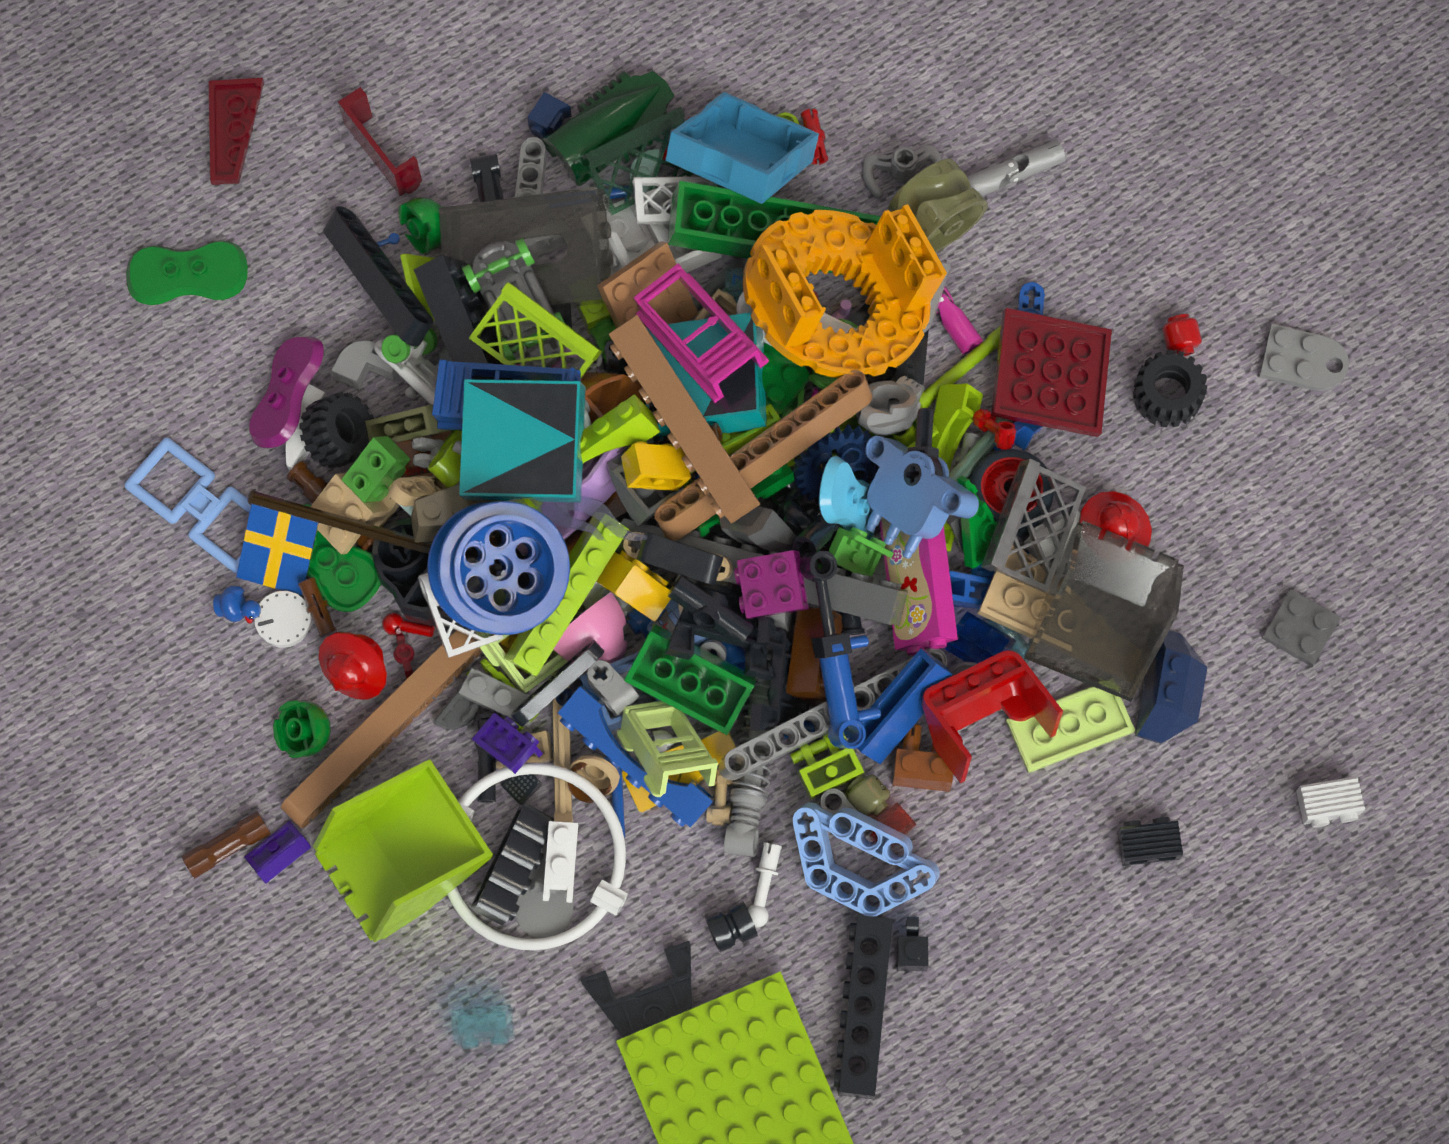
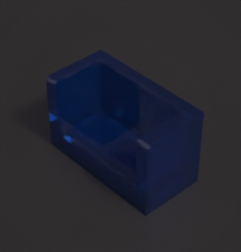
M967 611L956 625L958 640L948 642L947 647L944 649L965 662L978 664L1003 651H1011L1017 640Z

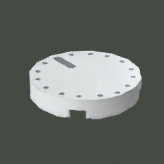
M277 591L266 596L259 603L261 613L255 619V627L265 642L275 647L284 648L292 647L306 637L305 635L312 625L311 613L308 614L306 608H308L306 601L298 594L290 591Z

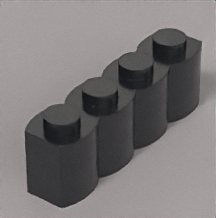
M527 803L519 806L474 898L471 910L500 925L515 918L520 907L516 904L520 894L525 895L531 885L532 880L529 879L532 868L536 870L544 857L541 850L543 844H547L549 821H554V818Z

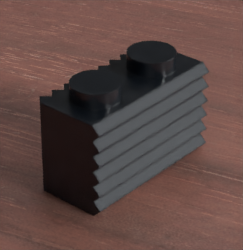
M1170 817L1155 818L1152 820V824L1141 825L1140 820L1124 822V827H1120L1117 831L1122 866L1180 860L1183 856L1179 822L1170 821Z

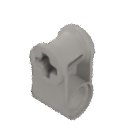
M597 660L588 668V684L614 715L618 716L623 712L624 707L630 706L639 698L634 688L625 682V679L608 662ZM598 671L601 674L605 671L606 680L603 681L601 678L595 680V672Z

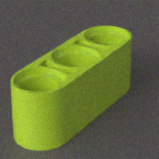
M459 430L451 431L428 466V470L447 488L456 485L460 481L461 455L453 451L455 443L457 441L462 442V431Z

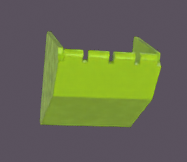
M430 759L333 808L313 845L316 851L315 856L325 871H328L335 865L338 870L328 876L340 895H343L350 889L353 891L344 898V901L355 918L358 919L366 913L369 918L359 924L369 940L374 942L387 938L427 912L493 856Z

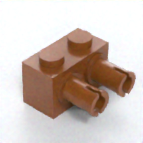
M915 724L914 736L911 735V728L903 737V748L896 751L892 786L950 792L953 783V773L934 749L933 742L931 752L920 751L923 727Z

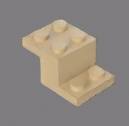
M339 473L333 476L311 506L312 508L383 528L399 507V504L389 496V493L379 502L364 503L341 480L346 473ZM319 523L317 529L341 555L347 554L361 536L360 534Z

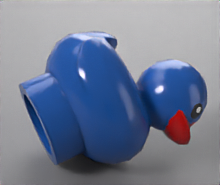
M239 586L227 587L222 594L215 595L213 600L215 614L218 617H225L230 622H238L245 617L246 622L251 624L253 619L259 617L261 607L254 600L246 601L243 593L245 591Z

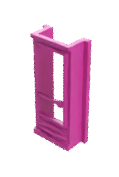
M679 263L633 297L640 310L636 315L714 403L724 397L718 384L748 360L752 359L759 368H762L769 362L761 350L700 284L682 269ZM678 279L712 315L708 322L683 341L648 304L650 300ZM717 321L729 335L697 358L686 344L708 327L714 326Z

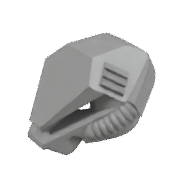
M905 376L900 377L896 383L894 381H882L870 384L869 387L873 394V399L866 407L856 413L858 424L876 436L881 437L900 433L912 427L913 421L917 418L918 410L921 408L919 400L924 386Z

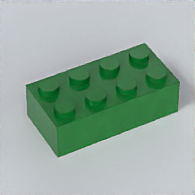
M654 623L624 681L728 735L755 686L756 678L745 675L744 670L694 645V655L689 660L665 654V649L672 632Z

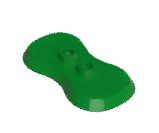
M223 240L210 242L192 250H174L163 246H147L135 252L128 262L126 270L127 287L129 293L136 301L146 305H159L185 295L225 300L234 297L244 288L248 275L247 259L242 248L237 244Z
M317 530L307 575L310 578L315 577L324 601L327 600L330 607L342 612H353L369 602L381 585L374 568L373 556L366 550L355 546L347 554L341 555Z

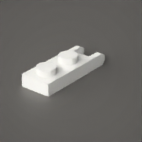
M549 821L543 901H549L551 889L567 891L566 903H572L578 823Z

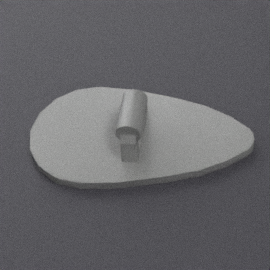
M546 843L543 844L541 850L544 857L536 870L533 868L529 876V879L532 880L531 885L525 895L520 894L516 903L520 906L516 919L521 929L529 936L535 938H546L563 933L570 925L574 908V890L572 903H566L567 891L551 889L549 901H543Z

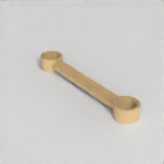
M553 699L554 765L569 769L571 766L570 730L560 722L562 717L558 712L562 706L556 702V699ZM554 777V821L573 823L572 794L569 791L568 782Z

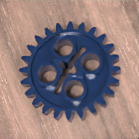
M847 425L844 431H841L838 426L833 433L829 432L808 447L807 450L799 454L801 458L794 460L796 468L792 469L795 475L794 481L797 487L800 488L801 494L806 495L808 501L815 499L817 505H819L822 475L827 462L833 457L831 453L833 449H835L838 457L850 465L856 480H865L867 483L873 481L879 466L866 455L867 442L873 437L868 430L863 432L860 426L852 430L850 425Z

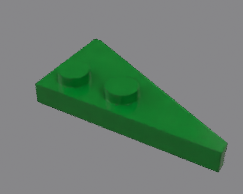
M964 476L957 478L959 484L978 498L976 495L978 490L969 479ZM979 498L977 513L968 519L961 518L965 566L972 569L982 564L997 525L987 504L979 500Z

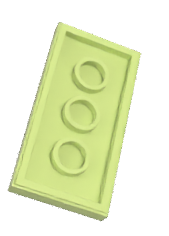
M1113 678L1057 699L1056 702L1063 709V714L1056 735L1052 738L1049 737L1035 717L1022 722L1014 721L1010 718L1006 719L1008 728L1028 773L1135 732V728Z

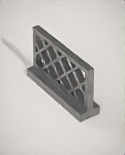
M1027 459L1021 461L1018 465L981 567L989 571L995 570L1046 593L1050 588L1086 487L1039 466L1040 463ZM1039 474L1047 477L1052 488L1041 494L1036 485ZM1067 486L1075 490L1076 493L1073 501L1065 505L1059 489ZM1053 492L1059 508L1047 512L1041 497ZM1036 500L1042 515L1030 520L1026 507L1029 502ZM1061 511L1065 523L1062 529L1055 531L1049 516ZM1044 519L1050 534L1038 539L1032 523ZM1026 526L1032 542L1020 546L1016 534L1018 529ZM1051 537L1055 550L1053 555L1045 557L1039 542ZM1034 545L1040 560L1028 565L1022 549ZM1016 552L1023 568L1013 571L1005 567L1008 556ZM1042 564L1046 574L1043 583L1034 580L1030 568Z

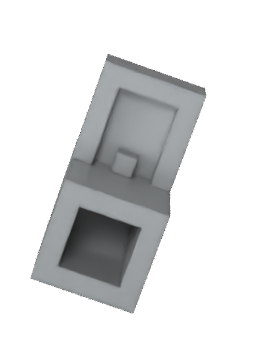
M357 341L348 345L340 353L331 370L335 380L358 390L361 389L369 371L392 381H395L398 373L376 354L374 350L375 342Z

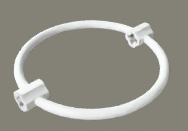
M524 763L516 774L504 767L483 777L464 793L458 801L472 821L475 811L469 808V805L482 792L500 781L519 775L539 774L553 776L581 789L596 803L603 813L610 828L614 846V866L610 883L602 880L590 901L597 905V907L582 922L563 933L546 938L529 939L503 934L483 923L465 904L457 887L447 896L460 917L473 930L486 939L513 949L545 950L559 947L581 937L591 930L607 912L618 915L628 896V893L620 889L626 864L625 839L621 824L613 807L591 782L581 775L557 765Z

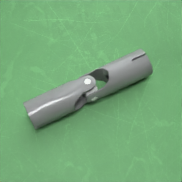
M1055 139L1010 158L1001 164H996L969 175L967 178L971 188L976 189L982 196H985L1010 183H1016L1066 161V156L1062 145ZM1018 166H1025V167H1026V168H1025L1023 171H1021V172H1019V170H1018Z

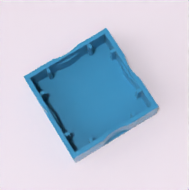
M723 92L707 104L702 112L690 117L671 132L665 161L762 204L813 162L819 133L787 119L772 115L751 103Z

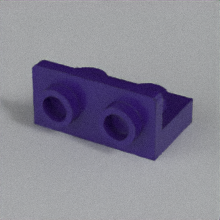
M493 713L472 738L479 747L514 774L518 772L532 754L538 758L543 754L537 747L539 741L527 731L521 734L518 731L519 726L511 718L506 716L502 719L496 713Z

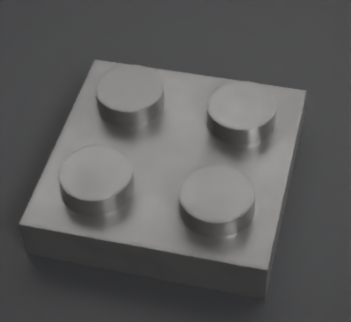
M1290 589L1262 639L1313 667L1341 617Z

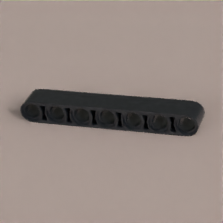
M342 206L335 207L323 229L325 236L399 338L411 346H420L433 324L432 317L356 214L348 208Z

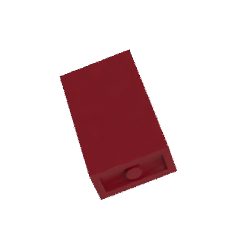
M359 87L338 101L344 125L398 195L402 196L405 193L410 194L416 191L422 182L417 159L413 156L395 168L362 125L373 117L367 95L363 89Z

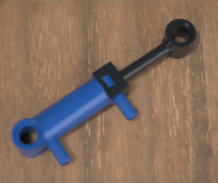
M828 551L809 552L800 561V571L804 578L816 584L824 636L811 639L814 657L819 658L830 719L828 738L835 747L855 749L860 747L866 738V731L861 722L879 719L881 716V711L878 707L858 711L848 654L852 653V649L868 646L869 640L866 635L850 638L849 633L835 632L827 580L835 575L837 561L833 554ZM817 559L822 563L820 573L815 570V561ZM846 727L850 729V738L847 741L843 737Z

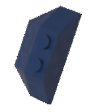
M1155 626L1153 631L1135 736L1161 744L1198 722L1207 666L1182 634L1159 626Z

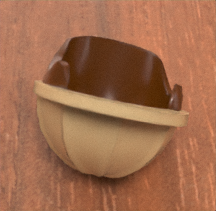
M599 753L582 755L573 761L569 770L591 782L604 796L613 792L619 783L620 776L617 769ZM568 782L569 791L575 798L586 803L594 802L581 789Z

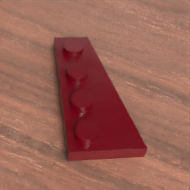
M263 78L209 81L210 182L212 185L239 184L264 86Z

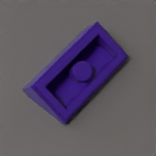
M288 821L244 856V858L266 884L308 851L311 846L292 822Z

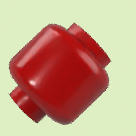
M1189 314L1168 318V323L1162 328L1166 349L1173 350L1177 354L1179 351L1184 352V356L1194 354V348L1198 347L1202 342L1198 321L1190 318Z

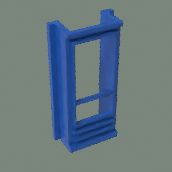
M439 359L432 415L438 421V429L462 431L464 379L472 380L473 376L495 377L494 380L511 378L543 381H580L581 371L575 368L452 362Z

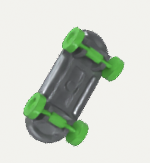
M523 238L515 241L516 245L506 241L488 244L475 257L473 269L470 264L462 267L473 292H481L489 309L502 293L503 287L509 282L564 322L560 312L554 314L530 266L535 261ZM504 301L498 309L499 321L515 319L513 307ZM518 311L519 318H525V317H526L525 315H523L521 312ZM533 321L520 322L522 338L538 336L536 324ZM516 323L500 325L502 341L518 339ZM541 328L542 335H549V333ZM542 339L545 355L560 353L559 341L557 339ZM538 340L523 342L525 358L541 356ZM519 343L503 345L506 359L509 361L521 359ZM561 357L545 359L546 367L551 368ZM541 360L526 362V366L542 367Z

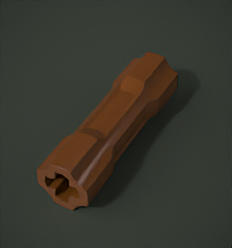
M258 811L239 821L236 826L209 842L195 847L181 857L195 879L212 869L220 861L247 845L256 843L271 833Z

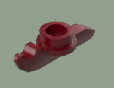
M397 627L396 640L398 646L393 654L395 661L403 665L407 680L413 674L410 662L413 661L415 653L413 648L405 643V637L401 629Z

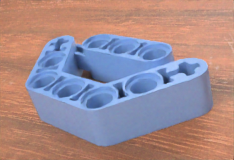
M808 802L803 804L794 813L793 826L807 885L811 889L865 916H878L928 891L939 878L940 871L935 862L911 853L913 845L908 836L852 808H842L835 814H832L822 809L818 804ZM806 812L808 816H813L814 818L811 823L808 819H803L802 817ZM838 818H848L851 822V829L841 828L838 824ZM865 830H873L877 834L878 841L869 842L865 838ZM828 831L835 837L889 864L898 865L904 869L877 883H873L834 863ZM809 840H815L820 844L821 851L819 853L812 852L809 849ZM891 844H901L904 848V855L894 854L891 850ZM814 870H824L827 874V880H818L814 875ZM921 871L923 873L929 872L930 877L928 878V880L926 877H923L917 880L914 884L913 879H915ZM841 882H849L853 887V893H844L840 886ZM892 883H902L905 886L906 893L897 894L892 888ZM867 895H875L880 901V906L872 907L869 905Z

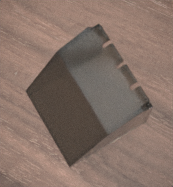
M1082 521V523L1077 522L1069 536L1050 588L1046 593L1024 659L1131 702L1178 615L1184 565L1178 563L1179 559L1162 552L1158 554L1156 561H1153L1151 558L1155 550L1133 541L1128 551L1125 548L1129 539L1108 530L1103 539H1099L1101 527L1086 521Z

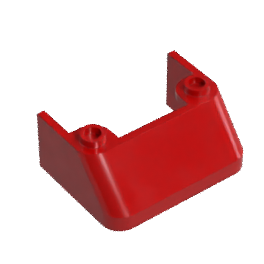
M1003 651L929 687L924 692L922 700L934 749L959 783L966 780L972 755L963 745V740L957 732L958 730L1003 709L1006 715L1014 721L1022 722L1035 717L1049 737L1052 738L1056 735L1063 714V709L1024 659L1014 651Z

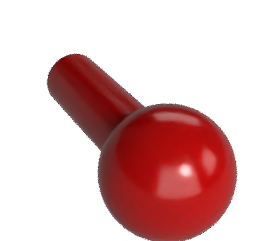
M389 613L382 620L383 630L389 635H396L397 627L402 632L432 637L435 631L434 626L405 621L398 613Z

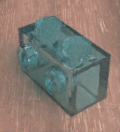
M511 1005L451 1011L453 1040L457 1046L461 1045L462 1049L477 1048L479 1043L491 1042V1045L508 1044L510 1039H516Z

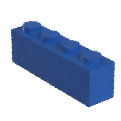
M921 648L870 707H878L881 711V716L879 719L861 722L866 731V738L864 743L857 747V749L881 764L924 714L922 706L924 692L929 687L954 674L938 659ZM850 732L846 735L848 739L850 738Z

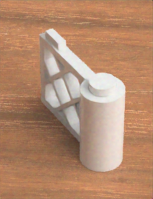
M474 557L466 559L469 563L476 561ZM428 573L418 576L422 593L429 605L448 658L503 639V635L496 634L483 638L474 634V630L468 631L455 625L456 622L454 620L451 623L442 619L437 609L439 604L429 584ZM476 576L470 577L467 582L470 592L474 593L480 587V581ZM443 624L449 626L447 633ZM452 629L468 635L464 646L452 650L448 639ZM471 637L478 640L469 644Z

